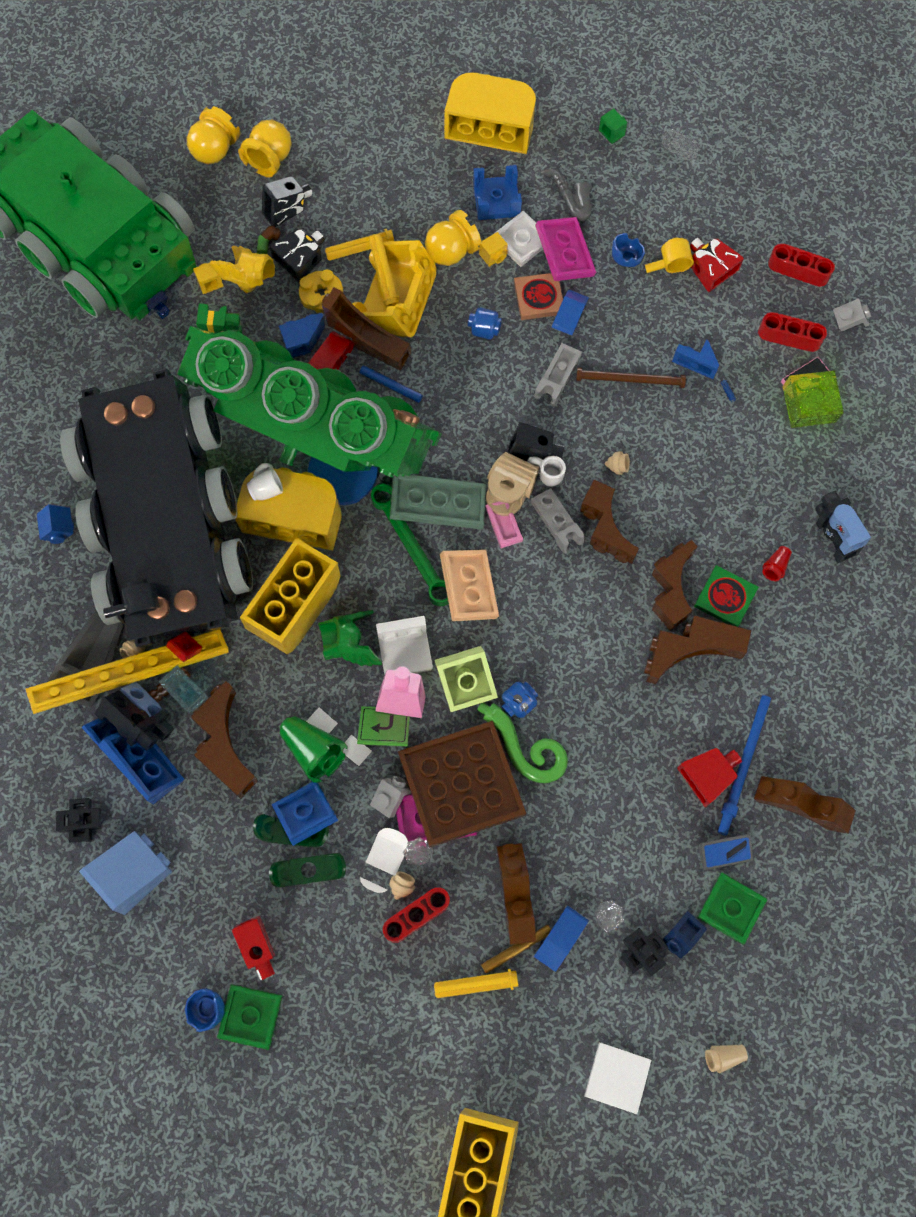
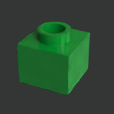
M613 108L601 117L599 131L613 144L625 136L628 122L623 115Z

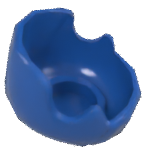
M627 233L617 235L612 244V257L614 261L623 267H635L642 262L645 256V249L639 242V239H630Z
M208 988L195 991L186 1002L184 1009L186 1022L194 1027L196 1032L214 1029L222 1021L225 1013V1004L221 996Z

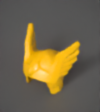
M242 246L231 247L236 260L235 264L221 260H212L209 263V266L215 270L222 280L237 284L245 293L253 291L256 286L263 285V280L272 278L275 275V264L268 254L252 253L250 249H245Z

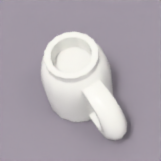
M536 456L528 458V463L539 467L538 474H540V479L545 485L550 487L556 486L563 480L566 465L561 458L557 456H548L544 460Z
M270 463L259 465L254 471L253 478L247 483L248 491L254 501L270 499L283 493L282 483Z

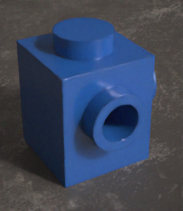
M48 504L37 513L40 540L59 544L63 543L73 534L74 523L72 522L70 507Z

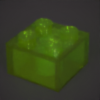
M835 370L791 375L783 385L791 428L836 423L844 414Z

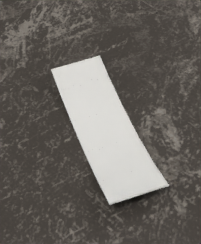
M320 707L306 721L327 733H330L338 724ZM352 735L345 742L348 749L344 748L343 751L358 766L372 752L365 745L357 744V739Z

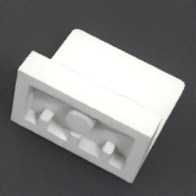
M425 616L376 624L384 675L387 670H396L399 667L408 668L410 673L426 672L433 669L426 633Z

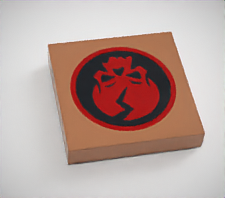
M552 273L514 278L521 320L557 315L563 297L559 281H554Z

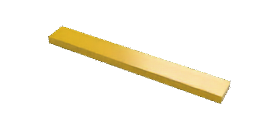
M221 629L192 637L203 648L199 654L185 662H182L165 645L26 688L33 714L228 653V647Z

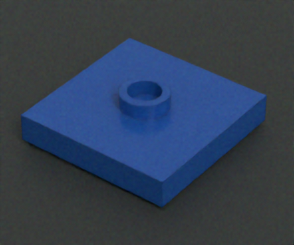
M311 782L272 804L293 846L338 821L318 783Z

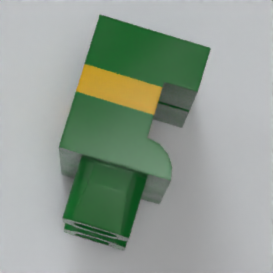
M199 303L197 328L212 333H219L221 331L242 333L239 314L228 313L227 306L221 307L219 311H210L208 304Z

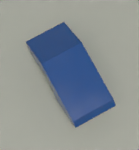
M568 290L552 324V328L573 335L589 297Z
M567 905L534 957L556 972L589 920Z

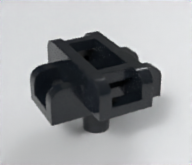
M90 798L69 799V810L56 811V831L59 833L69 832V843L71 844L91 842L92 830L101 829V808H92ZM65 817H67V826H65Z
M639 927L623 939L629 951L620 958L629 968L631 974L643 968L646 974L651 977L667 965L660 956V953L668 947L656 931L646 937ZM653 938L655 939V941H656V942L658 943V945L660 946L659 948H658V946L655 944V942L653 941ZM631 955L635 957L639 964L636 963V961L633 959Z

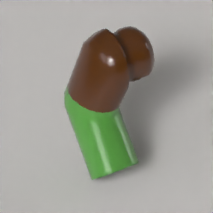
M271 225L259 235L257 254L268 253L269 241L271 238L273 240L280 238V229Z

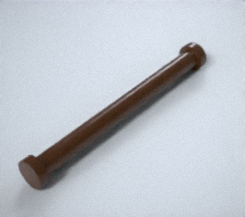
M577 367L576 381L587 379L677 385L679 388H685L686 375L684 374L680 376L590 371L582 370L580 367Z

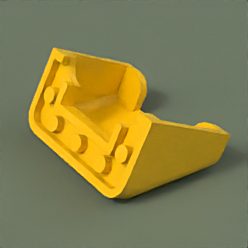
M420 240L383 242L396 293L400 296L399 303L388 307L383 303L384 296L371 250L369 261L376 270L364 304L361 302H353L352 304L371 321L389 333L399 337H413L417 331L436 277V265Z

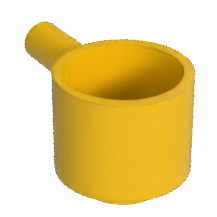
M684 238L668 240L661 247L663 259L645 264L647 273L663 268L668 273L688 270L694 263L689 241Z

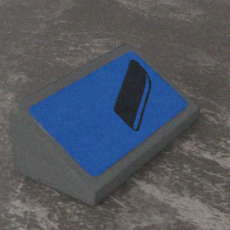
M750 834L704 842L698 845L704 871L754 861Z

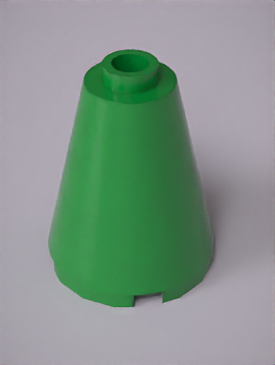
M297 716L288 717L281 723L280 736L308 779L313 783L321 782L320 777L325 774L328 777L331 776L344 761L346 754L343 751L344 748L348 749V746L341 739Z

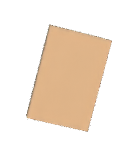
M442 551L440 559L452 621L497 619L499 612L487 551Z

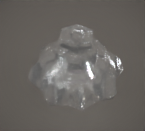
M418 837L415 840L408 841L407 847L402 853L406 857L407 864L419 868L430 863L434 850L432 847L429 848L427 840Z
M614 900L600 902L599 907L594 911L596 925L600 926L605 933L611 930L618 931L620 924L624 921L622 915L623 908L618 906Z

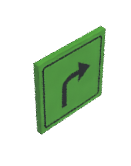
M361 706L357 744L408 746L410 716L377 712L376 707Z

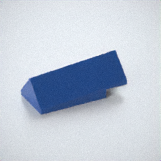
M98 718L83 725L82 729L151 804L154 805L185 780L157 744L147 751L139 743L130 746L126 742L127 738L122 737L118 733L117 728L107 718L102 721Z

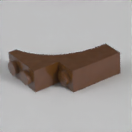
M333 287L330 294L327 293L322 300V308L328 326L352 338L354 348L401 371L411 355L410 343L394 336L371 321L347 299L341 290Z
M694 616L690 623L686 622L683 636L660 630L657 638L653 637L649 651H652L653 655L651 660L647 659L644 673L648 674L646 682L656 684L660 677L672 666L694 656L715 654L742 660L747 653L751 630Z
M225 681L222 685H217L211 691V696L205 703H199L193 710L192 720L211 737L209 740H204L198 745L194 756L234 794L242 799L258 780L240 762L233 749L229 735V714L236 692Z

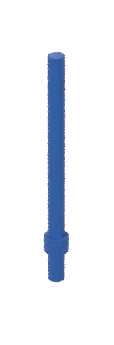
M762 695L741 758L742 762L739 764L736 773L738 777L734 780L727 803L723 805L721 811L723 816L718 829V833L727 836L732 819L736 818L739 809L737 806L771 701L769 696Z

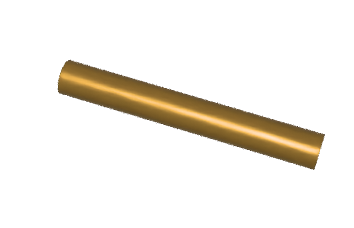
M547 924L536 931V942L514 944L481 964L484 972L487 974L545 939L551 931L549 925Z

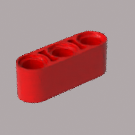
M783 243L777 244L773 248L768 260V266L772 271L818 287L825 286L835 270V265L830 259Z
M770 312L764 316L759 326L758 334L763 340L814 352L820 349L827 336V330L819 323Z
M333 331L309 361V364L317 370L323 368L338 370L348 357L346 355L352 352L354 344L351 340Z
M443 888L431 889L393 915L383 925L385 938L391 943H399L445 912L450 903L448 892ZM433 895H443L446 900L445 904L442 907H434L431 904ZM413 909L423 911L424 917L420 922L410 920L409 914ZM393 923H397L402 927L401 935L396 938L388 935V927Z

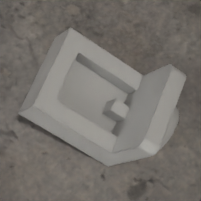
M860 299L833 309L841 331L864 323L865 327L870 325L868 320L871 317L867 304L863 305Z
M399 776L382 779L370 805L386 817H394L404 795L411 794L407 781Z

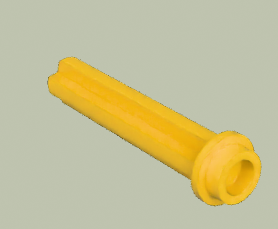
M384 229V232L374 234L381 235L383 242L394 241L391 230L387 231V229ZM374 235L325 248L327 259L334 260L370 250L369 238Z
M374 235L369 238L384 296L382 301L387 307L394 306L396 303H399L400 296L396 293L382 236Z
M508 969V972L434 983L436 998L505 988L514 990L513 987H518L516 970L511 971V969Z

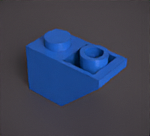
M322 313L310 314L303 319L288 321L279 326L284 346L292 358L311 353L325 329Z

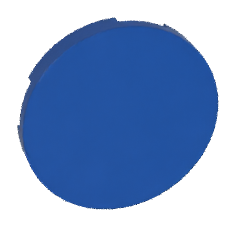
M314 457L311 458L308 466V472L316 477L327 480L333 486L339 505H350L359 502L375 487L378 478V468L372 466L370 471L344 472Z

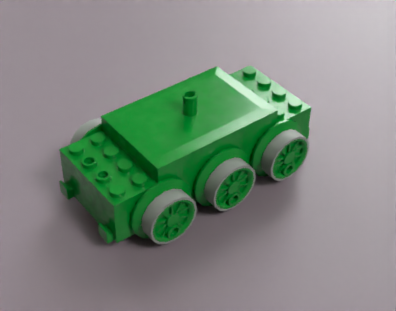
M31 110L0 136V238L6 240L13 233H20L21 235L15 240L16 245L26 259L45 277L51 279L60 270L67 272L68 274L61 280L63 286L78 305L91 316L97 318L107 309L113 312L119 309L131 320L136 317L140 321L149 313L147 306L182 274L189 277L194 272L193 268L197 267L188 236L195 231L192 220L181 205L166 193L161 192L151 200L147 196L148 188L144 180L123 157L115 154L106 162L102 160L103 153L99 144L80 122L69 117L61 125L53 122L49 124L35 111Z
M194 326L189 327L185 340L190 342L177 374L185 378V383L194 387H203L205 392L218 399L213 410L214 412L285 444L278 459L282 463L293 466L297 452L301 451L344 472L370 471L372 466L380 467L379 472L389 477H393V475L399 477L400 475L404 477L405 475L418 474L431 443L432 446H437L442 433L419 423L420 418L413 407L401 398L392 396L380 397L375 393L366 391L356 392V388L350 378L341 371L330 368L317 370L309 363L296 361L292 358L289 351L279 343L267 340L254 342L243 333L234 331L212 333Z

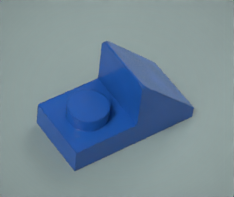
M707 339L700 353L689 346L679 344L672 362L711 379H714L719 367Z

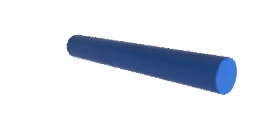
M364 365L360 369V374L418 403L423 397L422 394Z

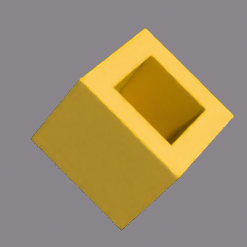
M496 232L482 241V244L479 246V255L489 267L495 263L499 264L507 256L508 244Z
M203 263L199 267L193 268L203 294L224 287L221 277L209 266V263Z

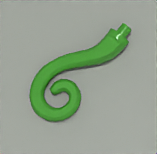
M484 702L480 704L477 710L485 715L483 720L486 722L493 721L495 728L503 738L510 760L524 777L538 783H550L563 776L568 765V757L560 743L553 739L544 738L533 744L530 757L536 765L542 766L545 763V759L541 755L544 749L552 750L556 757L552 768L548 770L536 769L522 755L514 724L508 714L494 703L491 706Z

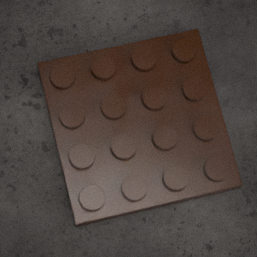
M493 721L398 751L429 848L526 816L525 808Z

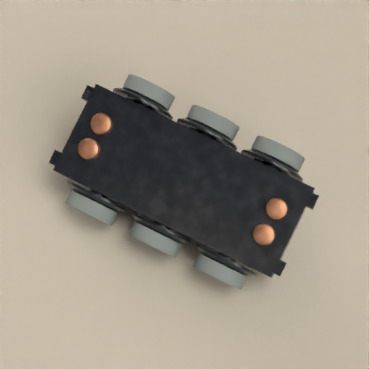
M167 369L153 372L154 380L103 393L96 387L81 390L83 398H79L78 402L82 418L78 419L76 427L64 429L60 435L63 459L72 478L77 482L92 479L97 486V489L92 494V498L78 501L76 505V521L82 541L91 553L107 550L112 556V562L109 563L108 569L94 573L91 578V590L95 608L103 623L111 625L122 622L127 627L129 641H135L136 647L155 644L153 640L208 627V630L227 627L225 623L238 620L235 606L237 594L249 592L253 589L251 565L242 541L239 538L225 541L221 522L237 518L236 497L230 477L223 466L209 469L206 450L219 448L222 444L216 412L213 411L214 406L208 395L191 398L187 385L172 375ZM147 579L148 583H155L160 609L138 615L127 616V614L105 618L104 608L124 603L121 590L127 587V583Z

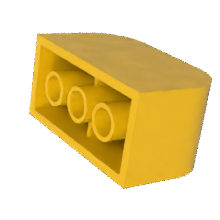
M465 73L458 76L451 85L445 107L444 138L527 154L533 131L536 103L533 89L521 81L487 74Z
M284 467L274 469L282 483L283 493L270 499L254 501L247 488V483L253 478L254 471L245 478L237 502V518L235 519L242 533L291 543L298 538L311 547L334 550L342 514L335 490L327 480L316 477L310 472H302L300 474Z
M296 538L240 616L245 629L286 654L291 653L302 641L334 594L340 580L338 562Z
M468 1108L463 1109L459 1115L438 1217L501 1216L517 1138L518 1121Z

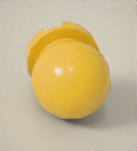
M215 106L211 109L205 107L200 114V121L193 124L188 132L187 147L197 161L205 164H214L225 158L230 145L237 142L241 132L239 126L235 128L230 122L232 117L225 111Z
M273 119L260 121L252 128L249 138L242 142L238 150L240 159L246 166L250 164L253 168L258 169L256 173L264 177H272L279 170L280 162L290 152L292 146L290 133L282 123Z
M455 211L449 216V221L438 222L428 230L425 248L435 263L446 266L457 264L464 258L466 252L473 254L480 250L478 247L482 244L480 234L475 224L470 226L465 219L468 215L464 211Z

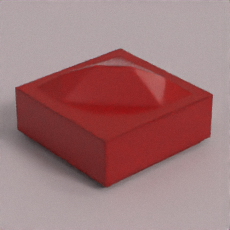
M187 632L172 638L166 645L182 662L199 654L203 648Z

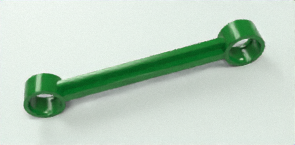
M387 484L375 486L371 492L372 504L376 509L383 510L429 587L431 603L440 607L449 604L448 597L444 600H437L433 597L432 590L440 586L446 588L445 580H440L406 521L390 519L391 499L386 503H379L374 498L381 491H386L392 495V487Z

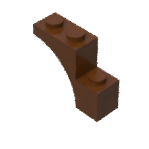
M593 480L580 509L587 518L600 520L591 537L590 545L600 553L607 552L614 555L615 559L619 562H629L632 564L639 548L627 541L614 523L611 503L615 489L597 480Z
M692 540L686 544L680 543L672 550V555L668 558L663 556L654 564L655 568L652 576L665 591L654 599L655 604L652 610L670 631L685 621L693 611L684 597L681 585L683 566L697 549V545Z
M761 776L754 800L759 803L793 812L819 824L827 830L849 834L856 812L842 798L819 795L803 782Z
M522 843L496 846L510 945L536 942L535 917L530 898L529 873Z

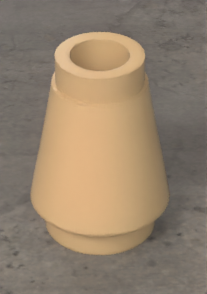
M742 1044L711 1046L705 1052L706 1063L711 1072L717 1071L722 1073L748 1059L746 1048Z

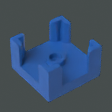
M517 165L506 166L505 177L484 178V168H474L473 188L478 220L511 218L521 213L522 199L521 193H518Z

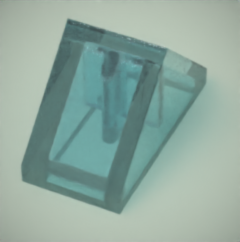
M178 666L174 667L159 681V684L189 715L209 698Z

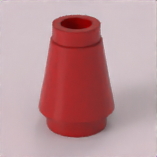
M780 546L763 564L762 573L767 579L779 581L785 576L792 554L791 550L785 546Z

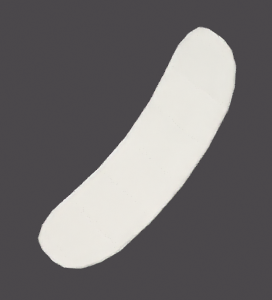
M391 828L380 830L365 863L395 876L408 848L407 838L401 832ZM360 877L361 883L367 889L377 893L387 891V889Z

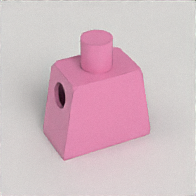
M406 667L387 670L379 691L376 711L422 718L426 698L422 676L410 673Z

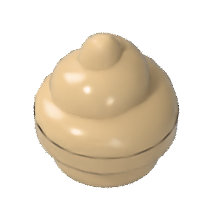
M622 451L615 452L608 458L605 465L615 474L622 475L624 472L629 471V455L623 454Z
M128 640L119 649L121 657L126 658L143 653L145 646L136 647L135 641Z
M398 871L395 876L391 877L389 884L392 888L391 891L394 899L399 900L413 893L415 879L411 875Z

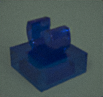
M162 290L144 304L148 307L149 316L156 312L163 320L169 315L170 310L165 305L168 296Z

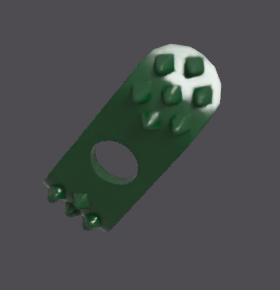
M265 814L258 815L255 818L253 830L258 839L269 843L292 845L289 838L285 836V830L279 818ZM329 826L294 846H322L328 837Z
M340 853L277 861L271 865L269 877L272 885L276 888L336 880L345 876L346 863ZM311 862L316 866V874L310 878L305 877L301 872L303 864Z

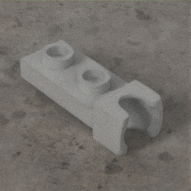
M561 343L545 375L536 388L535 398L540 399L543 394L548 393L552 396L551 406H555L582 352Z
M551 488L531 498V504L556 539V543L563 553L566 554L568 552V540L570 539L574 540L578 545L584 543L585 537L577 523H574Z

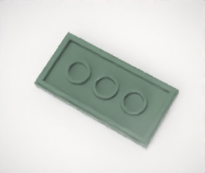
M393 475L390 519L483 529L486 484L417 475H405L404 477Z

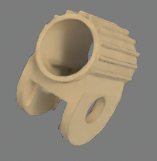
M507 452L503 453L496 460L487 477L489 481L486 494V503L495 514L509 516L510 513L515 514L520 510L525 499H530L539 467ZM499 501L504 503L497 506L492 504ZM505 503L509 504V509L506 508Z

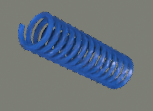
M723 380L720 384L723 386L730 401H735V395L727 380Z

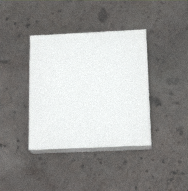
M524 211L496 231L508 244L507 254L520 267L543 250L535 227L536 222Z
M599 1043L584 1096L637 1114L651 1060Z

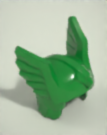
M359 611L334 616L332 619L318 623L323 641L324 659L329 660L343 657L344 660L360 666L367 665L372 667V665H382L383 661L379 659L369 646L359 645L361 632L354 623L356 620L374 614V611Z

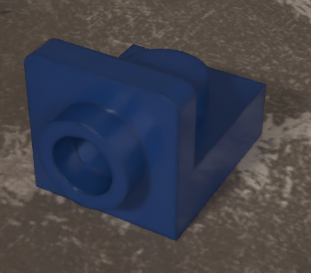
M687 911L662 940L670 952L682 958L694 947L707 928Z

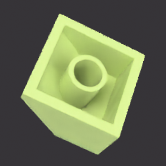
M481 646L434 660L450 712L498 698L486 655Z

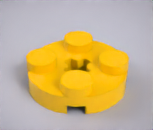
M326 269L312 272L300 280V301L308 310L311 309L316 311V313H324L322 308L324 296L327 293L330 294L333 287L343 292L342 283L331 270ZM321 288L325 289V295L322 296L320 295V293L315 292H317L318 289Z

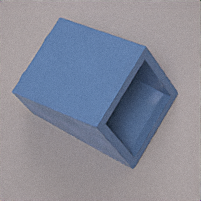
M134 831L83 867L79 872L113 911L126 915L172 873V870L168 867L171 863L162 852L156 854L151 848L154 845L153 841L145 833L140 835Z

